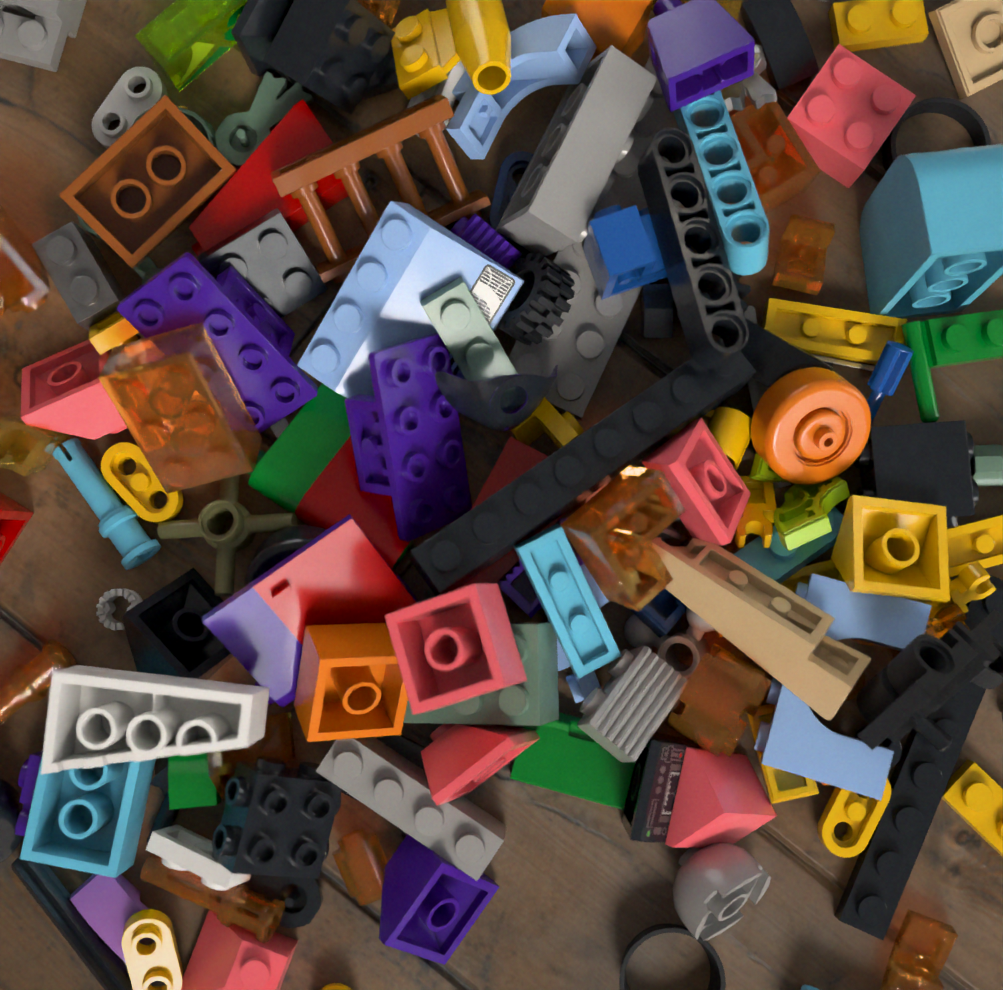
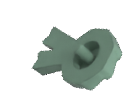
M266 72L249 112L228 115L217 128L215 137L218 151L231 165L239 169L297 102L303 99L309 106L314 101L313 96L303 92V87L298 82L285 93L288 87L286 78L275 79L271 73Z

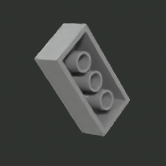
M612 45L589 62L579 84L568 85L496 231L535 255L540 253L545 257L557 251L561 252L567 246L574 243L582 242L587 236L589 221L594 220L590 217V214L596 202H601L612 187L614 178L610 174L616 162H620L626 156L633 144L634 137L630 133L635 123L644 118L653 103L654 98L650 96V93L658 77Z

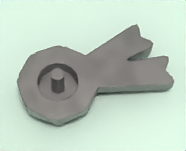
M756 44L754 46V75L732 84L722 91L728 112L732 110L743 111L745 109L746 96H748L755 109L761 108L765 103L777 101L776 90L759 75L766 69L767 65L763 49L760 45Z

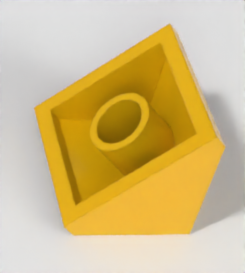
M858 495L849 497L831 559L850 592L937 602L949 601L950 585L946 506Z

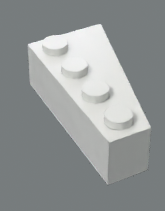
M82 665L52 671L41 774L75 768L101 767L120 762H139L166 756H184L248 747L264 737L269 687Z

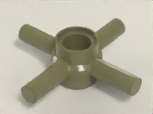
M230 456L221 458L219 500L208 503L202 509L198 519L168 520L158 524V535L161 539L204 537L209 545L217 549L214 595L221 597L234 595L237 551L247 548L257 533H273L286 527L298 525L297 516L294 512L251 515L243 505L238 503L240 459ZM230 518H234L231 529L222 535L224 523Z

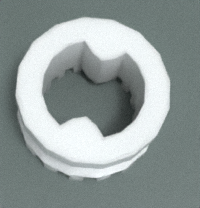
M119 588L105 592L103 597L99 598V604L96 606L98 608L96 614L100 618V623L114 631L124 630L123 623L118 622L112 616L116 609L113 601L119 596H124L131 603L127 608V611L143 601L141 596L134 590Z

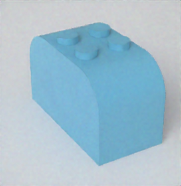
M1003 144L900 155L894 160L867 200L860 221L859 235L870 314L903 319L962 312L1003 274Z

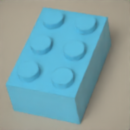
M41 758L20 859L113 878L118 877L133 866L156 759L139 762H120L101 767L75 768L41 774Z

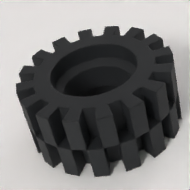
M530 253L527 254L526 260L521 257L516 261L515 269L511 266L508 268L509 271L523 279L524 283L497 325V328L525 345H531L532 342L535 344L541 343L542 335L549 338L553 334L552 326L554 324L560 327L564 321L560 318L563 312L568 313L572 306L567 303V300L574 298L575 291L571 289L575 285L574 279L570 277L571 275L540 253L536 255Z

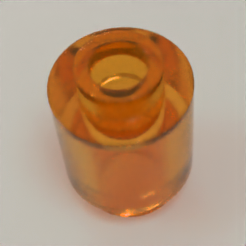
M360 828L339 838L337 842L340 848L335 850L332 856L350 897H356L359 906H364L381 899L382 885L385 879V866L388 860L376 833L366 835L364 829Z

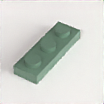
M462 277L457 278L419 301L467 381H487L501 376L518 374ZM519 386L508 389L500 400L501 410L507 413L523 404L527 399L526 390Z

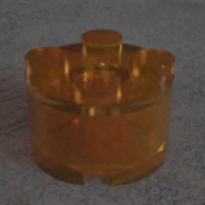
M714 643L711 648V654L706 653L683 689L679 700L684 704L678 714L671 713L667 726L717 757L721 753L731 757L748 723L742 720L745 713L753 717L756 715L768 694L767 691L772 681L765 678L766 672Z

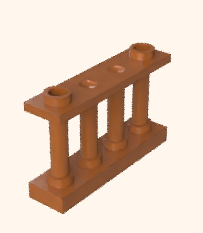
M437 94L270 172L281 197L291 194L293 199H299L328 260L316 265L323 283L332 279L334 283L345 281L367 241L344 252L315 191L318 188L316 181L332 173L336 179L341 178L366 234L370 238L380 218L358 172V169L361 168L359 161L376 153L378 159L383 158L402 202L410 204L443 227L455 221L457 223L462 217L470 220L475 213L481 216V209L491 205L488 196L479 188L468 193L442 131L446 128L444 121L454 117L447 97ZM415 134H419L420 139H426L452 199L451 202L430 212L426 211L400 152L403 148L401 141Z

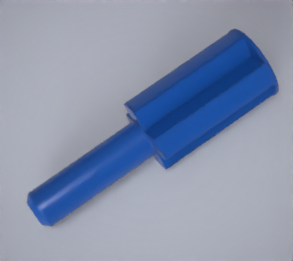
M887 341L867 383L870 389H872L867 399L871 413V424L885 395L893 396L914 353L911 348L904 344Z

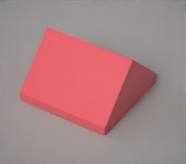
M700 417L684 427L641 462L692 538L725 545L731 542L751 493Z
M686 747L665 845L676 848H704L713 843L734 844L777 816L746 755Z

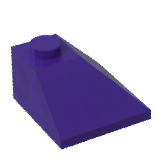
M407 835L383 868L379 939L386 946L445 965L500 886L484 873L476 881L433 850Z

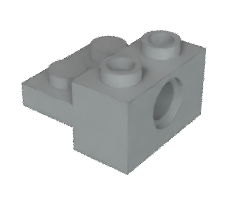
M0 0V58L57 72L67 36L76 38L87 0Z

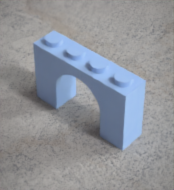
M813 573L809 576L807 584L798 582L795 594L835 618L825 634L826 636L836 641L842 639L863 640L898 651H902L917 636L925 633L932 606L902 597L850 592L845 582ZM773 677L766 701L775 705L770 724L761 721L754 745V750L762 752L761 764L882 800L894 751L879 745L871 750L863 740L842 735L826 728L815 717L806 703Z

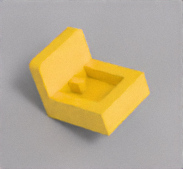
M545 397L529 418L516 428L510 430L515 439L526 445H530L545 432L559 449L584 432L571 413L566 411L560 415Z

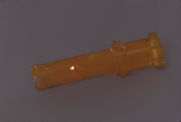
M49 639L42 645L41 653L26 665L19 664L11 671L9 675L10 681L0 689V725L27 702L35 703L47 696V689L51 686L52 671L77 666L73 655L60 642Z
M153 853L145 861L140 874L141 881L149 882L184 900H188L216 913L217 919L222 925L230 927L234 924L256 934V940L263 944L272 938L284 912V902L277 898L271 902L249 892V887L246 884L241 883L224 891L215 890L205 886L201 882L202 877L188 870L179 871L161 863L162 857ZM175 877H177V878H179V879H181V880H183V881H185V882H188V883H190V884H192V885H194V886H197V887L203 889V891L198 890V889H196V888H194V887H192V886H190V885H187V884H185V883H183V882H181V881H178V880L175 879Z

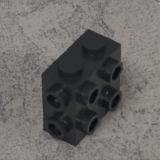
M966 421L871 427L867 443L854 462L855 467L860 468L862 487L858 488L857 495L946 506L947 527L959 526V517L975 515L974 506L977 505L979 500L977 482L971 478L970 459L974 453V443L971 434L966 431Z
M258 756L256 763L237 761L234 775L228 780L226 785V805L222 821L213 834L212 857L234 874L319 879L323 861H325L329 853V837L335 815L341 806L342 789L316 772L320 764L300 762L299 768L285 767L286 762L266 756Z

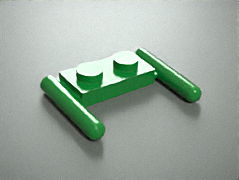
M1003 309L928 319L922 322L914 321L901 325L905 345L914 351L909 361L920 420L923 423L936 422L940 417L931 368L1003 358Z

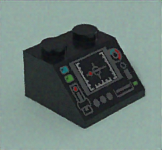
M655 732L636 759L621 816V822L630 840L639 842L666 841L686 747L702 749V746L696 741Z

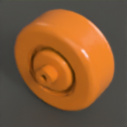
M819 367L795 370L774 382L760 398L751 421L752 443L756 453L782 479L799 485L822 483L835 478L848 469L863 451L871 429L870 408L860 390L836 372Z

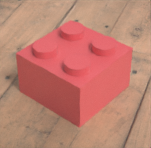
M838 44L786 118L775 139L849 189L871 162L916 95Z
M475 583L385 615L413 715L440 709L527 681L498 583Z

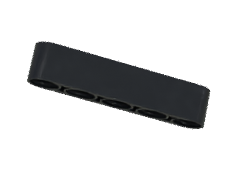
M667 127L659 130L654 135L637 165L638 176L689 353L699 366L706 369H717L727 363L747 344L749 338L748 326L694 145L684 131ZM660 156L665 157L670 163L664 161ZM673 199L679 201L684 208L676 205ZM685 243L694 247L698 254L691 252ZM698 288L705 290L711 300L704 298ZM712 333L718 335L723 340L725 347L719 346L714 341Z

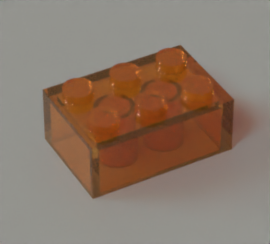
M202 322L113 347L98 379L167 494L254 471L262 437Z

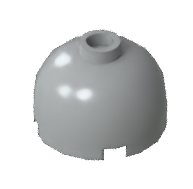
M713 843L704 848H690L681 856L678 862L681 868L674 878L672 890L674 907L684 925L697 940L699 936L703 941L709 940L723 933L744 917L739 909L746 903L748 898L756 905L769 887L771 877L753 856L734 844Z

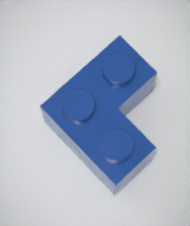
M613 205L600 210L593 216L594 220L589 221L583 251L601 300L668 277L648 207L638 211L636 205L623 210L621 205ZM685 243L687 248L693 252L691 245Z

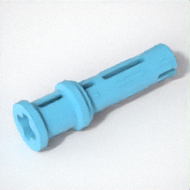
M73 438L63 442L62 444L66 451H63L59 446L55 448L52 455L59 461L100 520L98 524L99 533L103 538H109L123 557L121 561L122 566L129 570L153 557L160 550L161 545L156 539L151 540L137 521L139 517L130 506L123 505L82 447L80 440Z

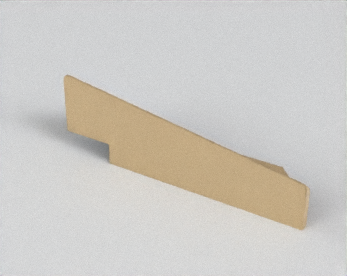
M653 538L650 541L641 563V568L644 572L826 720H831L871 660L865 654L825 635L833 623L834 617L717 544L692 539L687 547L670 546L663 542L661 538Z

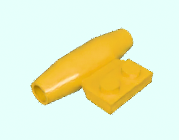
M445 0L447 8L431 12L427 8L415 16L404 18L395 28L391 29L395 32L391 43L398 84L408 100L448 78L447 73L460 60L474 87L483 94L499 93L508 86L511 80V34L502 0Z

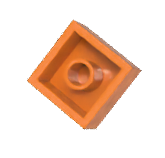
M387 623L306 626L294 708L306 741L314 742L401 735L408 696Z

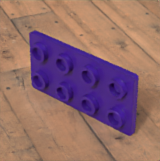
M186 252L121 300L117 306L118 312L250 439L317 396V385L289 357L295 333L232 266L220 273L215 280L192 254Z
M438 333L370 352L368 360L375 396L359 394L344 399L360 490L392 496L398 537L403 541H411L449 524L469 512L472 508L458 411L444 398L435 378L438 371L452 375L449 350Z

